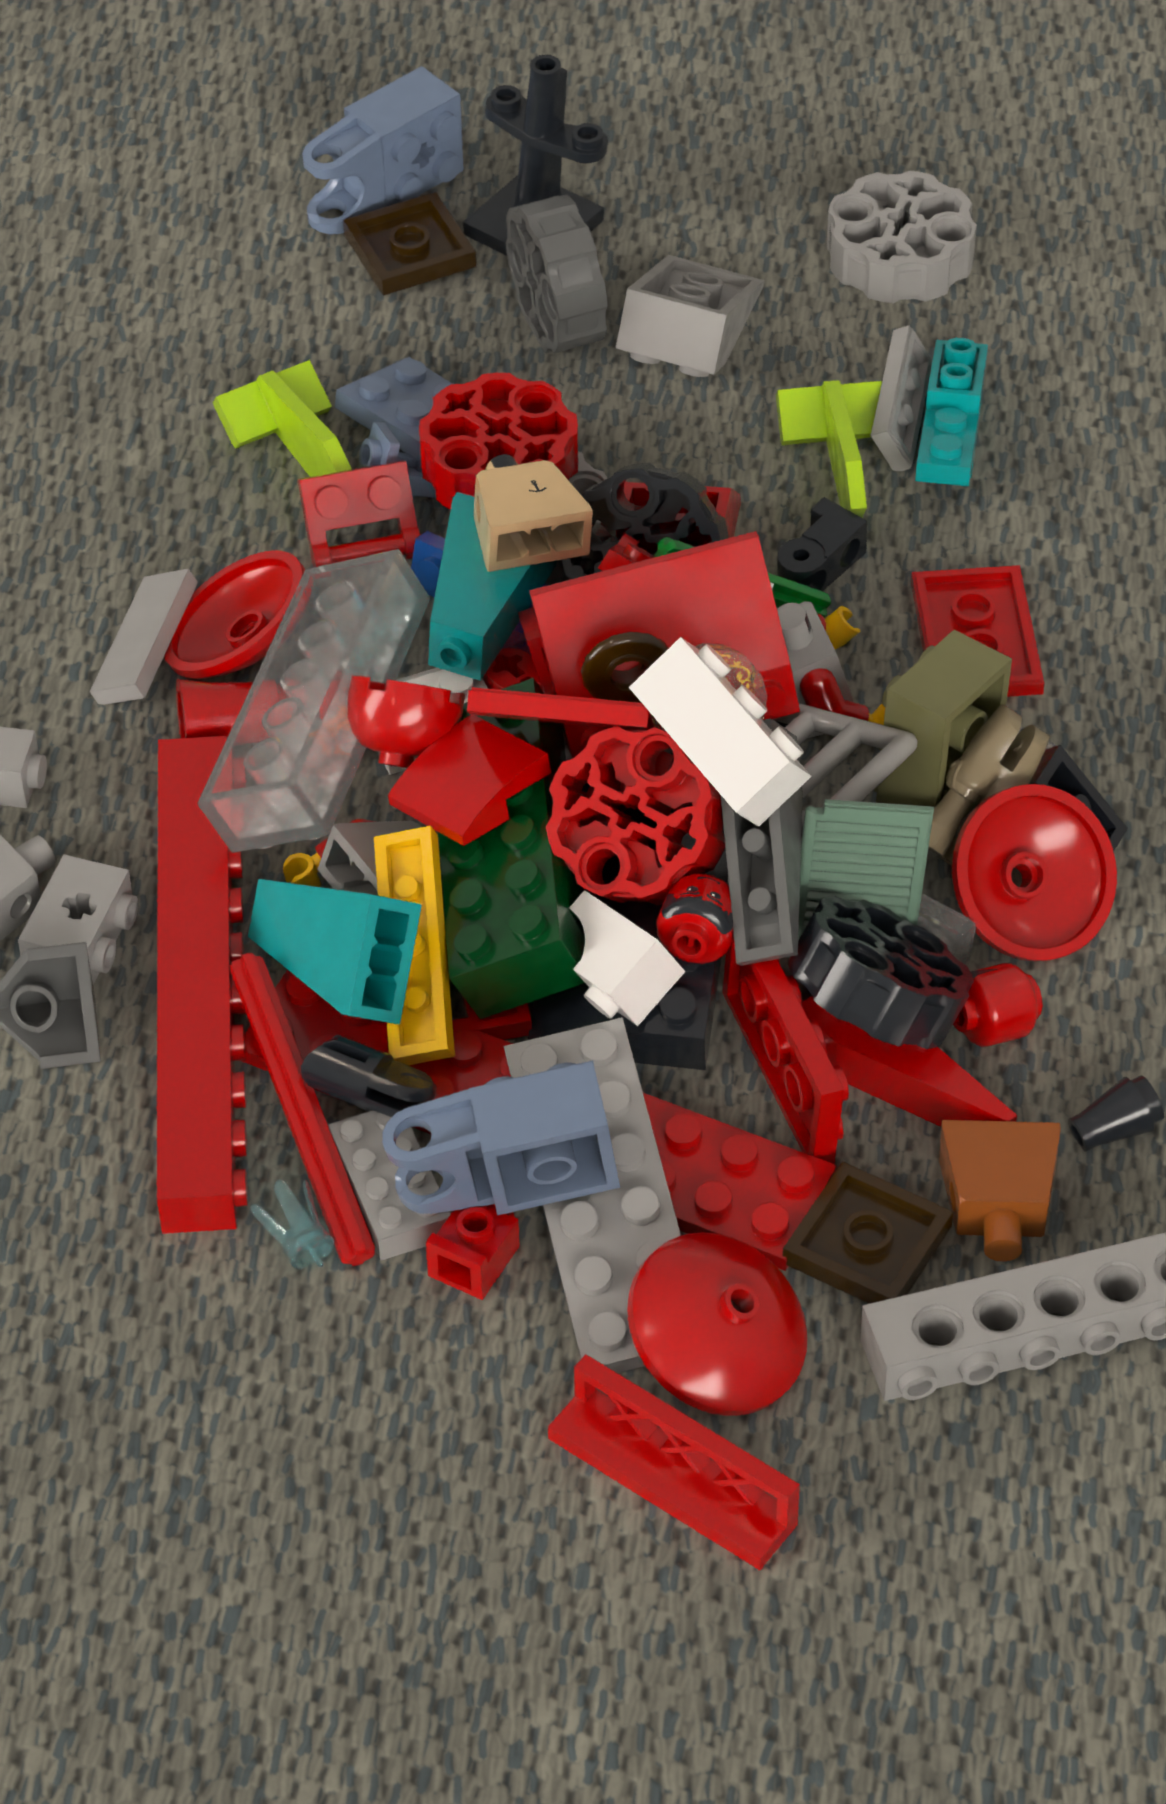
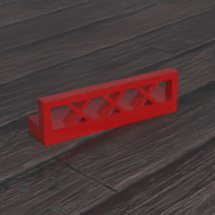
M587 1354L574 1366L575 1396L548 1426V1439L748 1564L761 1570L798 1525L800 1484Z

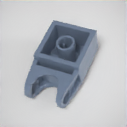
M421 66L345 107L344 118L312 139L305 146L302 153L304 169L313 174L315 178L330 179L326 186L315 194L307 206V217L310 226L326 234L344 233V219L417 198L420 194L438 184L451 181L458 173L462 172L463 148L460 94ZM328 154L331 155L333 161L320 163L314 159L320 155ZM331 209H338L344 212L340 217L332 219L320 216L321 213Z
M593 1060L579 1064L570 1062L560 1063L550 1067L547 1071L517 1078L508 1076L494 1078L485 1085L468 1088L464 1091L407 1107L397 1112L387 1122L383 1130L382 1143L388 1159L399 1167L395 1174V1188L398 1197L409 1210L420 1214H434L495 1204L497 1215H502L620 1188L608 1122ZM410 1127H423L432 1134L428 1145L418 1150L405 1151L396 1145L399 1134ZM433 1170L443 1176L441 1187L432 1194L417 1195L408 1188L410 1180L418 1173Z

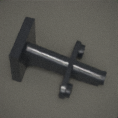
M539 55L531 60L527 100L521 95L518 88L511 85L496 87L486 100L485 116L487 119L522 141L518 175L463 222V233L465 236L506 256V216L509 208L567 194L576 203L579 214L584 223L589 227L590 232L604 221V207L560 187L562 157L579 163L597 162L607 153L608 137L600 126L593 123H583L578 126L564 123L567 70L561 68V62L557 57Z

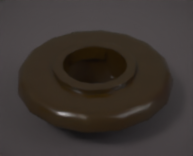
M628 632L613 635L598 643L585 657L581 669L583 685L595 699L642 703L629 687L669 647L663 640L648 633ZM624 662H640L630 670H614Z

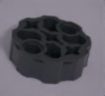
M651 463L632 464L622 467L613 476L605 479L598 485L591 486L582 493V497L593 510L590 547L594 551L601 550L603 558L596 562L594 567L591 559L582 558L581 556L562 559L565 575L570 579L602 571L598 569L608 550L618 544L623 535L611 536L607 529L600 525L597 520L605 524L610 531L629 528L625 531L626 534L636 540L642 538V534H644V538L648 543L658 544L660 540L668 537L694 547L699 546L698 543H689L687 536L696 529V526L699 527L702 535L710 534L712 539L710 543L729 538L725 518L717 513L714 505L707 497V488L696 478L685 471L675 473L666 469L656 468ZM637 478L647 485L649 500L646 505L637 506L627 500L624 494V484L627 479ZM682 508L689 511L684 515L677 527L659 528L660 523L675 521L678 512ZM658 549L655 550L651 555L654 556Z
M837 896L820 900L798 941V955L791 956L788 961L789 970L793 978L808 989L813 996V1000L837 1019L847 1021L863 1029L871 1037L896 1046L910 1044L931 1049L942 1045L969 997L968 992L974 983L968 967L955 958L948 950L946 943L924 927L912 924L896 915L890 909L865 900L859 902L848 901Z

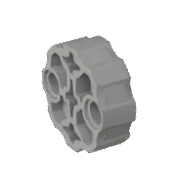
M909 170L902 174L889 175L876 172L855 180L852 188L843 194L836 195L829 206L827 249L830 251V270L841 284L853 286L863 291L867 298L880 302L895 303L908 299L926 302L946 295L949 287L957 280L967 278L973 267L977 224L972 220V202L960 189L948 187L939 182L934 175Z

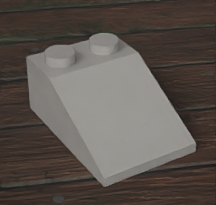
M667 255L627 288L616 348L630 352L632 359L642 363L657 364L661 360L679 365V370L690 376L707 377L709 374L715 375L726 364L761 293L765 280Z

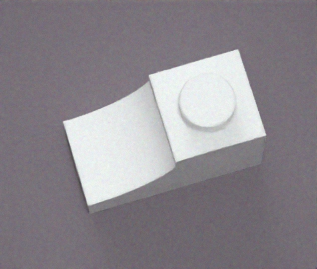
M584 890L569 907L581 921L585 934L584 952L581 961L573 970L589 986L584 997L598 1011L609 1019H612L618 1012L638 1026L686 971L656 938Z

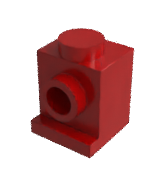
M495 1204L452 1211L438 1233H431L426 1240L428 1276L483 1300L520 1247L519 1219L514 1217L513 1212L497 1215Z

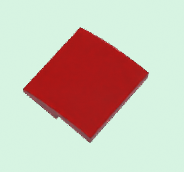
M470 715L455 724L448 733L429 745L410 764L389 792V805L465 846L509 820L506 799L551 774L549 756L547 752L482 718Z

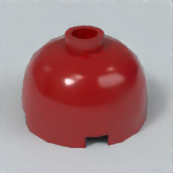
M351 676L347 700L349 725L352 734L362 746L380 752L379 764L408 768L414 761V758H417L429 745L448 733L455 724L461 721L465 694L451 693V690L402 681L387 679L385 683L370 681L371 677Z

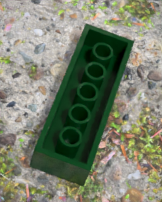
M534 678L501 689L544 694ZM467 702L463 706L461 721L470 716L467 712ZM478 716L547 752L551 774L506 799L509 820L467 845L463 846L438 832L449 979L479 1019L585 983L573 970L581 961L584 952V929L581 921L569 909L581 895L580 885L577 884L575 874L569 869L564 860L553 854L546 832V825L552 816L553 798L549 788L561 763L566 761L561 723Z

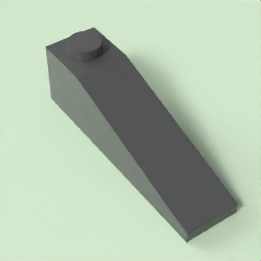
M772 719L763 720L772 732L779 726L798 744L796 735ZM802 786L759 827L737 814L721 796L736 963L740 966L798 955Z

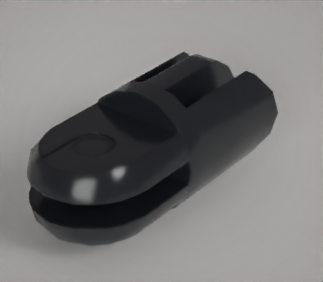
M335 1035L332 1039L318 1046L305 1057L301 1065L302 1078L308 1086L356 1105L358 1108L368 1112L374 1110L389 1117H393L397 1112L407 1107L431 1101L436 1095V1085L425 1072L394 1060L386 1052L373 1049L341 1035Z

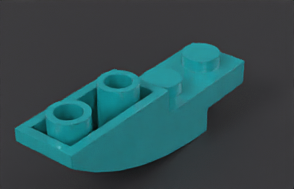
M952 338L948 341L936 340L927 390L926 411L917 458L915 481L969 486L973 471L988 344L975 343L967 338Z

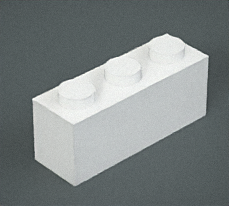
M680 637L629 688L733 810L759 827L811 777L797 760L804 751L781 727L778 726L772 732L761 719L767 712L766 707L744 685H741L737 690L731 685L725 676L732 669L712 647L706 644L699 650Z

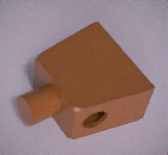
M942 1120L939 1163L950 1209L953 1211L956 1234L984 1236V1253L988 1258L1000 1262L1014 1260L1022 1253V1236L1043 1237L1045 1235L1057 1164L1061 1131L1060 1123Z

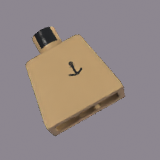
M503 454L490 460L486 470H481L476 475L474 520L488 572L589 555L593 510L553 462L543 460L518 464L514 457Z

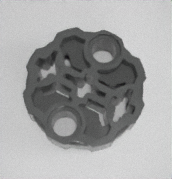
M566 194L509 208L506 216L508 263L513 275L520 309L545 353H557L602 341L607 332L606 309L608 303L605 282L600 271L597 249L589 227L582 220L576 203Z

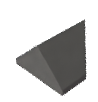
M86 942L26 949L0 980V1027L40 1061L41 1069L101 1062L95 993Z

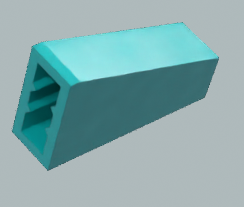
M457 492L452 500L430 619L428 665L481 681L520 622L518 612L528 609L531 605L532 600L529 590L543 587L556 567L557 560L488 572L474 520L475 497Z
M258 879L248 937L342 1015L400 1025L422 904L366 893Z

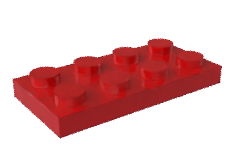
M733 939L726 953L722 993L801 1151L835 1164L837 1142L844 1135L841 1119L842 1104L849 1097L846 1076L839 1065L832 1066L825 1052V1041L820 1025L814 1019L809 1020L804 1012L801 992L796 979L792 975H785L779 959L740 966L736 963Z

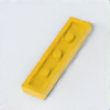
M431 826L375 836L374 849L378 896L422 904L400 1025L387 1023L389 1054L394 1060L406 1065L455 1057L438 834Z

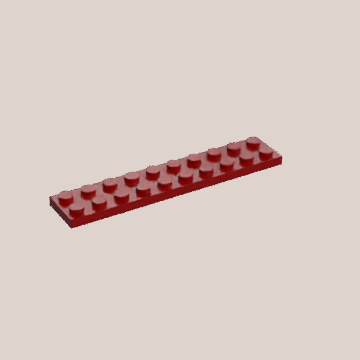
M288 969L286 970L275 990L303 1061L309 1053L327 1040L332 1039L335 1035H341L389 1054L387 1022L342 1015ZM250 1025L245 1033L246 1060H242V1062L268 1071ZM478 1030L458 1031L453 1034L455 1057L409 1065L425 1072L432 1078L436 1085L434 1099L467 1090L468 1088L485 1085L494 1078L511 1077L504 1046L513 1043ZM643 1093L679 1230L688 1234L706 1232L733 1237L754 1247L770 1259L779 1269L786 1271L788 1268L787 1258L783 1256V1248L836 1172L837 1165ZM413 1127L415 1129L431 1134L427 1129L423 1127Z

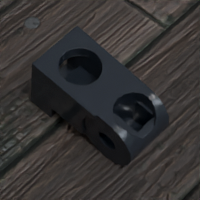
M823 497L811 508L810 528L800 538L789 540L779 548L777 576L824 591L866 553L867 520Z

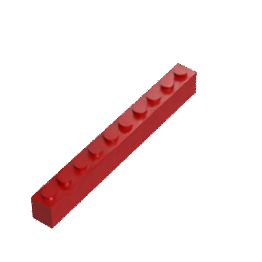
M227 736L158 740L157 1204L162 1234L237 1229L236 1207L248 1206L246 1169H236V1157H247L245 1120H235V1109L247 1107L245 1072H235V1061L246 1060L244 1024L234 1025V1014H245V1009L230 973L231 963L240 959L242 954H244L243 933H233V923H244L242 888H232V879L243 878L241 844H232L233 835L243 834L241 801H231V793L242 792L240 758L229 759Z

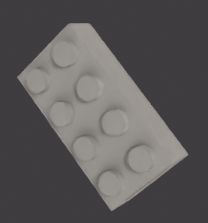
M372 1110L328 1124V1127L373 1240L380 1261L426 1247L428 1237L431 1233H438L451 1213L447 1211L434 1214H420L409 1210L400 1201L395 1188V1174L399 1167L388 1159L382 1143L383 1130L392 1117ZM411 1127L399 1134L396 1145L400 1149L405 1151L421 1149ZM432 1171L416 1174L408 1185L409 1190L417 1195H429L439 1189Z

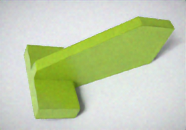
M310 360L277 373L273 370L259 375L257 380L215 397L213 401L214 408L235 449L276 433L310 477L352 469L337 437L317 417L329 412L332 405Z
M840 380L824 381L822 386L777 390L776 404L781 445L826 442L840 506L862 518L867 509L862 460L856 439L872 438L871 432L882 381L840 384Z

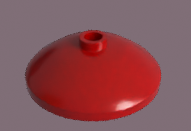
M279 550L256 553L225 567L193 592L164 655V659L178 675L194 679L221 677L247 668L260 661L280 644L298 618L303 608L308 588L306 569L293 554Z
M1026 784L999 791L985 799L972 811L963 824L956 840L952 859V879L955 895L965 919L985 943L1009 957L1037 962L1070 955L1081 949L1097 935L1107 920L1113 906L1117 886V868L1114 851L1104 827L1083 802L1055 787ZM1014 867L1022 875V883L1019 887L1012 881L1011 873Z
M706 1232L685 1234L659 1246L646 1258L635 1274L630 1287L627 1306L628 1323L633 1343L651 1375L661 1386L680 1401L711 1414L723 1416L747 1415L773 1404L797 1380L807 1352V1326L802 1306L784 1274L770 1259L754 1247L722 1234ZM731 1300L740 1307L742 1312L737 1311L733 1307Z

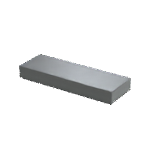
M910 325L893 330L871 432L872 439L893 471L911 469L933 361Z
M189 568L145 576L90 690L91 695L98 704H113L145 698L198 583Z

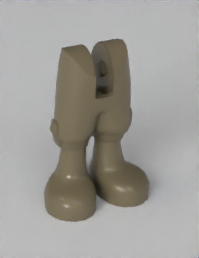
M1004 704L1000 705L978 730L960 758L951 763L946 776V785L949 790L934 807L928 849L939 854V857L951 866L957 837L954 838L970 804L974 803L978 797H980L979 805L999 791L1029 784L1050 739V735L1035 725H1028L1019 733L1022 717Z

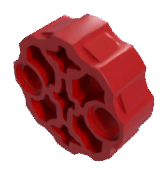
M485 373L476 380L464 384H450L433 397V407L429 414L420 419L419 439L422 478L432 484L436 490V500L449 510H451L452 500L457 492L475 497L476 475L481 470H486L490 460L499 455H511L518 464L543 460L553 462L568 480L578 473L577 415L566 408L562 402V393L544 381H527L516 378L511 373Z
M615 726L590 736L586 747L575 758L561 763L550 785L549 790L553 798L552 816L546 825V832L552 852L555 856L564 860L569 869L575 874L578 885L602 897L619 903L634 901L649 902L657 906L664 903L672 885L683 876L696 873L702 874L714 870L725 849L721 794L664 730L655 727L649 730H626ZM671 748L674 754L673 765L668 772L658 776L655 769L657 757L664 750ZM620 782L627 785L623 793L620 792ZM586 783L594 788L590 798L581 794L582 788ZM623 804L632 809H639L645 813L644 816L656 821L657 826L653 828L644 823L638 824L635 820L631 819L632 816L620 811L619 806ZM668 806L676 810L669 816L665 814ZM605 817L611 818L608 825H605L600 821L603 820ZM686 833L696 839L695 845L691 850L681 844L682 838ZM652 839L656 841V850L648 847ZM617 856L620 860L619 874L614 881L605 884L602 876L603 867L608 859Z

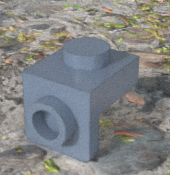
M374 421L369 438L362 442L360 448V468L404 460L407 463L413 499L416 496L436 498V490L432 484L422 478L421 461L416 460L415 457L408 453L399 452L400 443L386 423Z

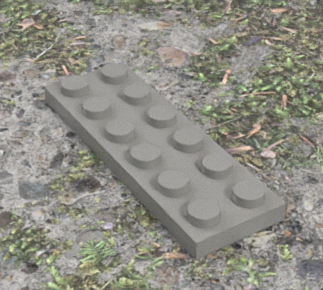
M622 1017L504 1046L510 1076L513 1078L547 1071L550 1067L560 1063L570 1062L579 1064L593 1060L608 1122L620 1188L543 1205L580 1357L582 1358L587 1354L616 1373L645 1366L633 1343L628 1323V1296L634 1276L646 1258L659 1246L681 1236Z

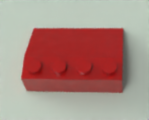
M757 531L529 590L554 695L594 698L583 685L581 669L585 657L598 643L613 635L639 632L648 633L663 640L669 648L680 637L699 650L708 644L716 649L717 652L725 651L728 653V658L725 659L727 664H732V659L734 662L739 659L738 664L745 666L749 670L748 678L753 682L750 691L767 709V712L761 717L762 720L776 719L800 712L792 668ZM723 653L719 654L722 658L726 656ZM624 662L614 670H630L640 662ZM730 666L732 670L726 677L737 690L740 687V681L736 679L735 673L739 670L741 673L739 678H744L747 672L742 667ZM743 680V681H742V685L745 686V681H746V682L748 683L747 688L749 689V688H750V681H749V680ZM649 712L647 730L655 727L666 731ZM561 723L572 759L586 747L591 735L608 729L607 727Z

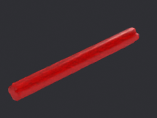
M253 953L242 954L240 959L231 963L230 973L334 1246L343 1264H351L353 1267L361 1265L364 1261L371 1259L375 1255L373 1240L314 1088L308 1086L302 1078L301 1065L303 1059L265 961L261 956H255Z

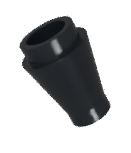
M1140 1075L1132 1080L1128 1077H1123L1082 1112L1069 1118L1068 1125L1072 1135L1083 1151L1086 1152L1099 1145L1154 1131V1123L1164 1119V1110L1157 1093L1144 1076Z

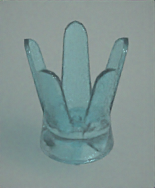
M277 1180L274 1184V1191L286 1215L290 1229L287 1230L260 1205L250 1206V1211L261 1222V1225L282 1245L292 1267L303 1269L315 1262L318 1267H323L322 1259L331 1253L335 1241L319 1221L308 1180L303 1182V1190L310 1214L306 1207L299 1203L288 1184L282 1180Z

